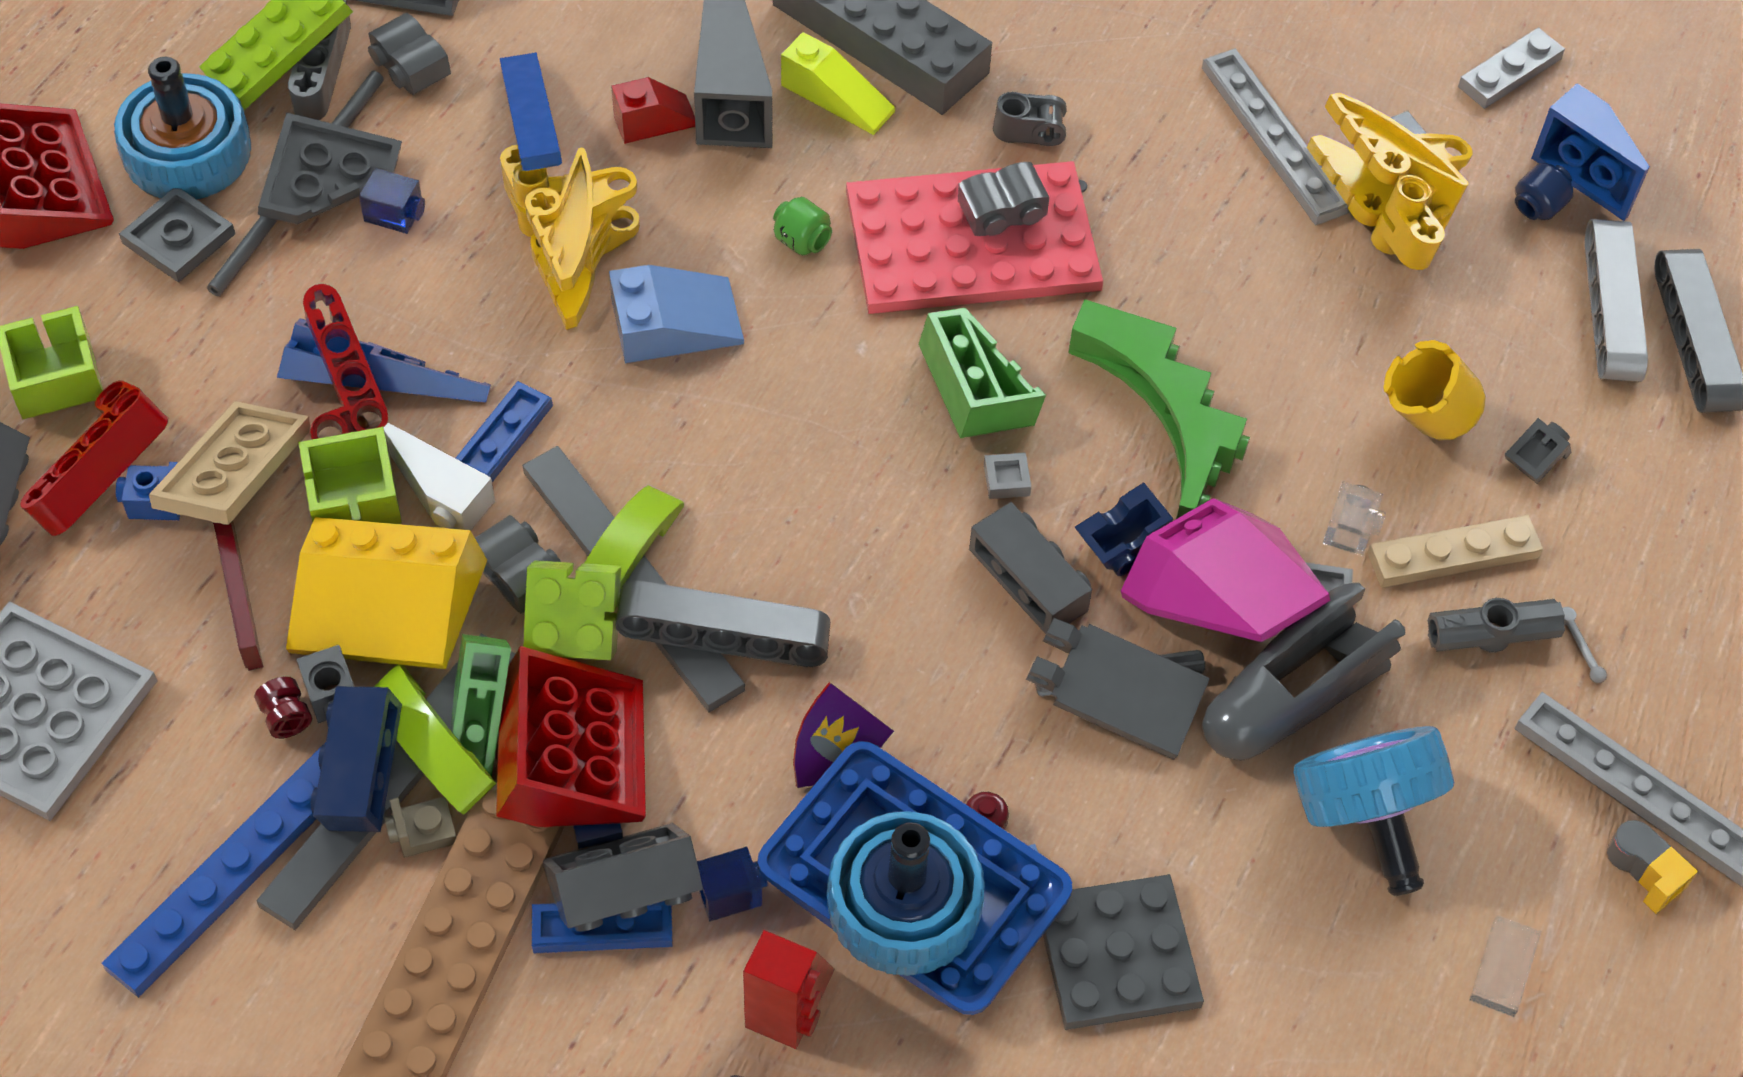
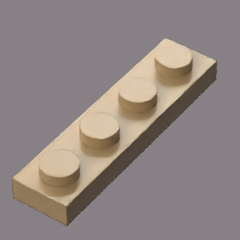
M1529 515L1373 543L1370 544L1368 556L1379 584L1383 588L1538 559L1542 554L1543 547Z

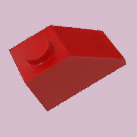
M650 77L611 85L614 119L624 144L695 127V115L685 93Z

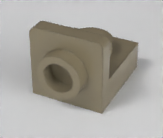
M398 797L389 800L393 815L384 817L391 844L400 841L404 858L454 844L456 834L445 797L403 808L400 806Z

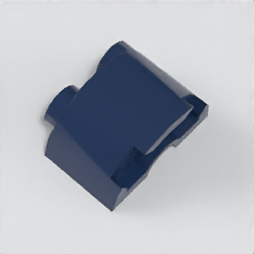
M1143 482L1120 497L1118 503L1111 510L1105 513L1098 511L1075 526V529L1106 569L1113 570L1117 576H1124L1130 572L1146 536L1172 522L1173 517Z

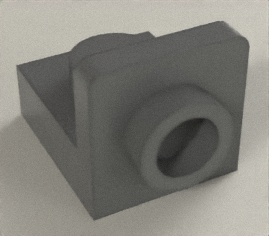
M1537 418L1505 453V458L1538 484L1562 457L1567 459L1572 453L1570 443L1568 442L1570 436L1556 423L1550 422L1547 425Z

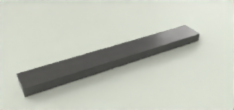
M556 446L523 464V473L582 550L589 556L604 531L614 519V516L559 446ZM645 556L642 557L624 583L645 581L667 585ZM655 643L708 713L745 691V683L721 653Z
M512 651L510 653L509 664L515 655V653ZM458 662L426 698L449 729L451 727ZM397 740L382 825L385 823L384 817L392 814L389 800L398 797L401 803L424 776V773L413 762ZM320 824L256 900L259 908L293 930H296L376 832L328 831Z

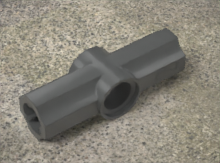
M1496 597L1485 602L1483 607L1430 613L1427 620L1428 637L1431 647L1435 648L1437 652L1480 647L1488 652L1503 651L1509 643L1562 637L1565 631V614L1561 602H1556L1555 599L1513 603L1505 598Z

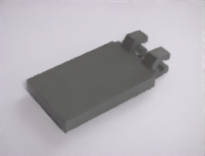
M1054 618L1043 642L1069 653L1063 669L1059 665L1037 656L1026 680L1051 691V695L1056 697L1054 706L1174 760L1179 754L1210 678L1091 624L1088 627L1081 625L1080 630H1078L1075 626Z

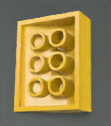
M315 517L299 555L286 650L292 654L309 655L340 645L344 659L446 669L486 566L487 558L471 530Z

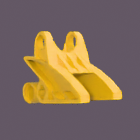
M1340 92L1330 94L1325 108L1336 124L1340 126L1341 131L1350 144L1354 145L1355 151L1323 135L1311 137L1307 149L1318 165L1322 166L1321 169L1330 182L1336 185L1335 189L1345 203L1349 205L1348 210L1353 217L1363 225L1375 226L1371 235V241L1379 251L1390 255L1396 254L1398 259L1410 269L1424 270L1428 268L1445 237L1444 230L1469 184L1459 173V170L1470 161L1473 155L1471 146L1465 140L1455 135L1414 134L1392 118L1359 100ZM1445 148H1455L1462 155L1452 156Z
M511 145L500 156L505 191L517 214L520 231L526 236L531 237L532 258L536 266H538V271L545 286L548 288L555 307H557L565 329L577 327L588 306L595 281L596 267L602 255L633 238L639 231V214L635 209L623 206L637 192L636 176L632 171L623 167L591 171L586 151L582 147L578 148L569 174L548 177L547 168L523 171L518 146ZM618 179L629 182L627 187L618 191L608 186L612 181ZM628 218L633 223L626 228H618L613 226L612 221Z

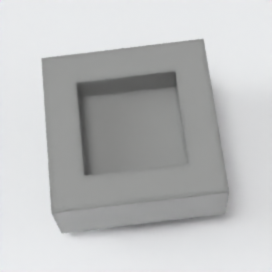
M1026 453L985 455L984 470L989 499L1030 496L1031 481Z

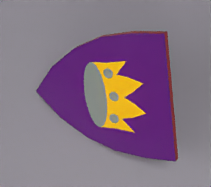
M829 682L805 714L795 740L793 766L796 787L814 786L850 744L863 741L870 742L881 748L894 730Z

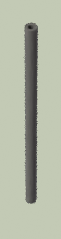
M370 72L332 124L344 127L350 126L384 81L383 76L379 72ZM260 216L208 284L207 289L215 296H221L278 220Z

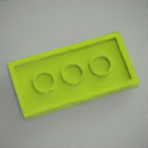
M271 0L199 67L207 77L216 79L230 88L240 100L243 110H245L353 11L343 0Z

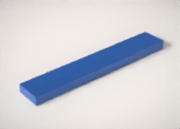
M537 52L499 58L522 170L529 171L559 166L562 164L561 152Z

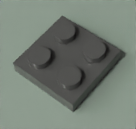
M173 188L122 230L119 236L123 245L179 283L233 237L235 230L231 222L182 189Z

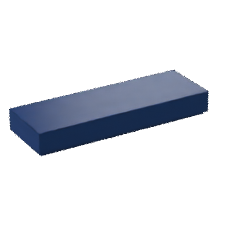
M517 381L455 459L491 477L493 482L553 407L552 398Z
M665 901L648 905V911L642 915L632 918H621L620 914L603 918V924L597 928L587 931H576L575 927L567 928L562 922L556 903L532 904L533 953L673 947L672 905H665Z

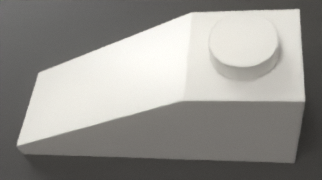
M387 423L384 427L389 454L434 523L440 528L472 530L495 502L491 477Z

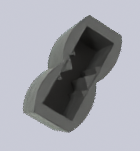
M404 13L368 33L371 43L368 47V52L372 60L378 67L383 65L388 70L392 81L399 89L404 87L410 94L414 95L451 74L448 55L432 36L425 32L419 22L409 13Z
M1032 162L1015 163L1000 169L996 173L977 174L963 180L958 185V203L975 236H995L1011 225H1032L1048 214L1049 195Z
M511 515L475 537L487 558L483 574L497 586L515 610L520 614L524 613L527 567L534 560L561 562L553 550L548 549L545 551L537 544L539 542L538 537L527 522L524 521L520 524Z

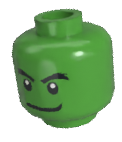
M797 197L789 202L781 203L774 213L773 219L775 224L773 230L776 239L799 255H807L811 252L818 253L827 245L831 238L832 228L830 227L829 214L805 197Z

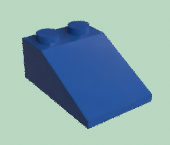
M1578 83L1549 108L1531 158L1539 164L1548 163L1564 167L1572 177L1571 184L1574 188L1623 221L1629 217L1650 167L1610 105Z

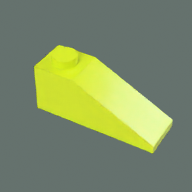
M802 32L781 54V86L874 135L895 113V106L833 47Z

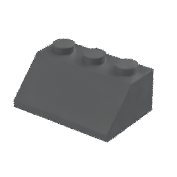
M674 823L543 860V868L560 918L567 928L575 927L576 931H587L597 928L603 924V918L620 914L621 918H632L642 915L648 911V905L665 901V905L681 904L692 899L691 893L703 890L691 836Z

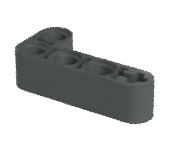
M350 16L292 67L288 89L295 115L315 120H321L326 116L351 29Z

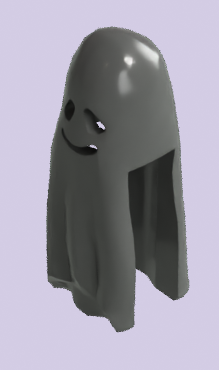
M1349 583L1328 592L1330 596L1328 603L1286 627L1237 677H1234L1226 690L1214 698L1207 707L1202 722L1206 741L1220 756L1239 761L1251 759L1267 751L1380 675L1390 671V658L1401 650L1397 639L1405 635V627L1398 620H1393L1294 698L1279 680L1322 651L1328 643L1353 625L1356 618L1353 606L1362 599L1365 588L1360 583Z

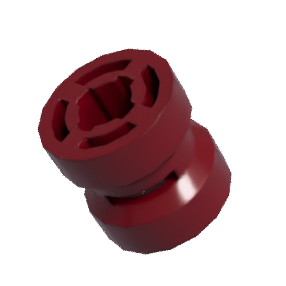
M283 676L269 680L261 685L254 695L259 710L267 714L265 722L271 736L274 738L284 739L295 736L304 731L313 719L307 704L299 700L301 691L296 680L292 677Z

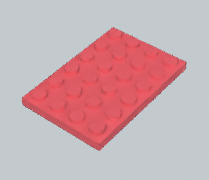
M1074 161L1033 165L1049 195L1048 214L1035 224L1011 225L995 236L974 235L958 203V185L963 180L974 175L989 172L996 173L1002 168L847 182L846 195L868 314L1102 291L1103 278Z

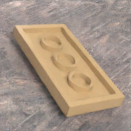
M235 401L149 494L151 507L177 515H185L229 525L299 444L298 442H301L310 432L309 416Z

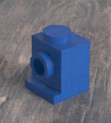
M169 462V466L130 465L126 477H118L116 482V499L118 502H122L128 519L179 521L180 515L153 509L149 498L152 490L178 462Z

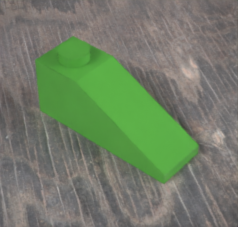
M462 634L450 730L462 746L475 755L492 777L511 647L507 640Z

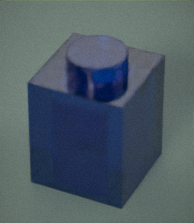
M378 168L374 169L359 195L364 222L408 234L415 220L421 219L425 209V199L421 195L419 180Z
M747 846L697 861L703 890H700L699 893L709 922L762 906V888L767 887L768 883L760 874L758 861H752Z

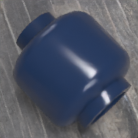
M1537 164L1515 186V204L1519 211L1532 220L1552 219L1573 198L1572 177L1570 173L1560 165Z

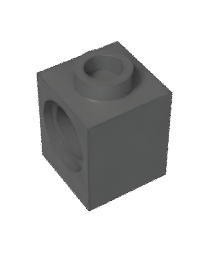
M340 645L296 659L318 723L326 721L327 707L334 700L336 687L327 691L322 689L329 685L354 687Z

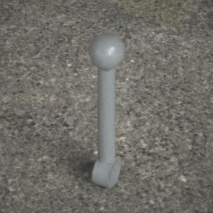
M1563 607L1565 614L1564 625L1568 626L1591 670L1590 679L1595 683L1604 682L1607 678V672L1604 668L1598 666L1575 623L1577 615L1575 610L1570 607Z

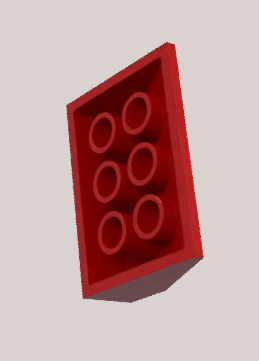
M0 103V248L25 249L112 225L114 218L76 109Z
M520 646L508 666L499 725L496 817L536 827L642 822L646 817L643 680Z

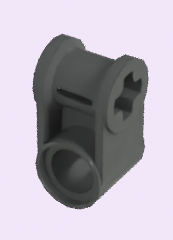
M1018 92L1004 93L998 98L993 132L998 139L1008 143L1020 142L1043 146L1059 145L1066 138V127L1063 124V117L1067 112L1066 102L1054 95L1042 96ZM1050 106L1053 107V112H1052V114H1049V107H1050ZM1047 128H1050L1049 135H1046Z

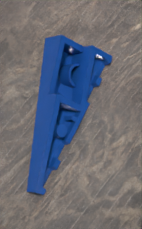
M299 318L294 324L291 340L284 347L277 378L332 384L308 323L305 319ZM334 337L327 343V348L335 353L344 352L350 346L348 340L343 337ZM359 341L379 390L484 403L487 401L491 384L459 377V373L451 370H446L444 373L426 368L425 361L371 342ZM356 374L348 375L342 381L343 386L363 388L366 383L363 377Z

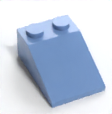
M654 265L609 271L611 301L625 363L744 344L728 277Z

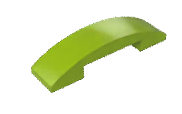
M647 485L612 520L584 564L621 566V589L657 535L664 537L684 508V502ZM606 612L605 619L612 612Z
M397 664L374 686L388 687L402 703L396 740L440 793L464 815L497 783L475 755L465 749L425 699L426 693L404 665Z

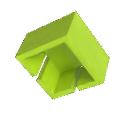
M78 306L41 315L52 345L51 347L44 348L33 317L0 326V350L10 392L22 420L95 401L103 391L90 337Z
M383 427L298 442L312 522L315 517L390 524L402 523Z
M534 560L527 567L523 647L559 657L612 660L617 652L618 631L615 625L617 613H610L606 619L605 614L606 612H614L618 607L621 566L582 563L576 570L575 578H569L568 576L573 572L574 563Z

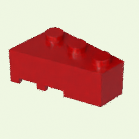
M763 930L743 970L745 1028L797 1049L803 1035L811 1037L821 1014V1011L816 1008L835 969L818 952Z

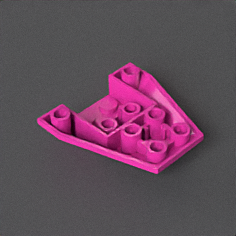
M1215 498L1146 536L1121 589L1122 598L1148 614L1259 642L1275 636L1281 630L1330 601L1327 590L1280 528L1253 513Z

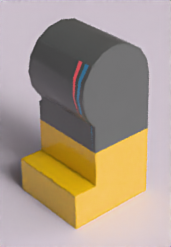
M1632 820L1621 824L1607 847V855L1611 863L1618 869L1629 872L1648 891L1643 902L1655 914L1660 912L1687 889L1698 872L1651 827L1640 821Z

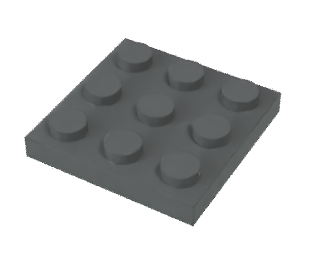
M1170 874L1072 889L1069 901L1043 934L1065 1030L1202 1008L1204 999Z

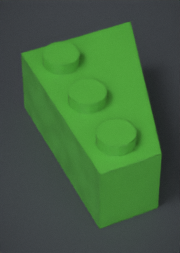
M966 308L928 313L918 345L959 437L965 438L1035 426L1046 394L1039 387L1033 388L1020 374L1022 368L1014 360L1009 362L996 348L997 341Z

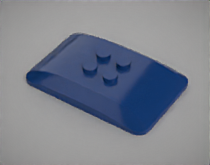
M863 741L852 743L843 750L763 845L758 854L760 874L782 893L833 929L830 923V914L828 913V877L832 859L838 852L839 845L851 834L852 830L876 816L904 811L928 814L952 825L974 847L984 872V904L976 933L973 939L968 942L967 948L949 964L928 973L900 976L964 1015L981 1013L992 1003L1067 904L1072 894L1071 878L1063 868L877 745Z

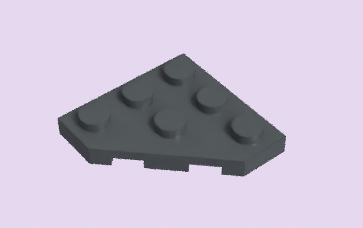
M286 113L259 202L258 215L299 224L392 181L402 141Z

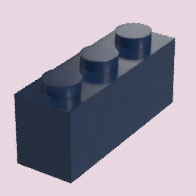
M336 686L334 700L327 707L326 722L328 733L326 744H323L319 751L318 762L321 772L318 787L314 788L311 795V810L313 816L328 831L381 832L402 703L388 687Z

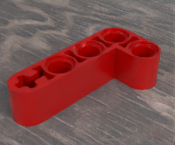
M317 284L310 287L303 298L305 318L342 406L315 418L310 429L311 440L318 439L320 431L325 427H335L342 434L367 430L357 422L358 418L365 412H373L379 415L381 423L376 428H384L389 423L387 408L339 293L336 289L326 284ZM323 300L326 306H329L330 319L332 323L326 326L321 310L319 308L316 309V302ZM334 337H343L348 340L350 346L344 352L335 353L327 348V343ZM356 374L363 377L366 383L360 390L350 391L344 388L342 381L348 375Z
M122 380L108 385L95 401V406L102 415L23 496L20 503L22 509L51 536L60 535L69 529L166 428L168 417L140 388Z

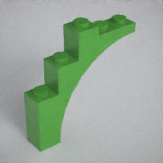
M1084 299L1072 328L1068 353L1094 363L1124 381L1146 401L1162 422L1174 446L1181 474V495L1177 519L1209 501L1211 496L1205 494L1207 486H1216L1221 471L1230 474L1235 458L1243 461L1250 440L1249 436L1243 435L1247 418L1210 407L1215 392L1208 389L1211 372L1176 362L1180 346L1173 344L1176 327Z

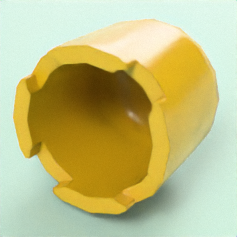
M1436 340L1420 341L1415 344L1417 349L1409 352L1405 357L1397 356L1386 372L1383 389L1389 397L1391 406L1424 435L1437 440L1455 439L1468 433L1477 425L1484 412L1486 401L1483 385L1448 344Z

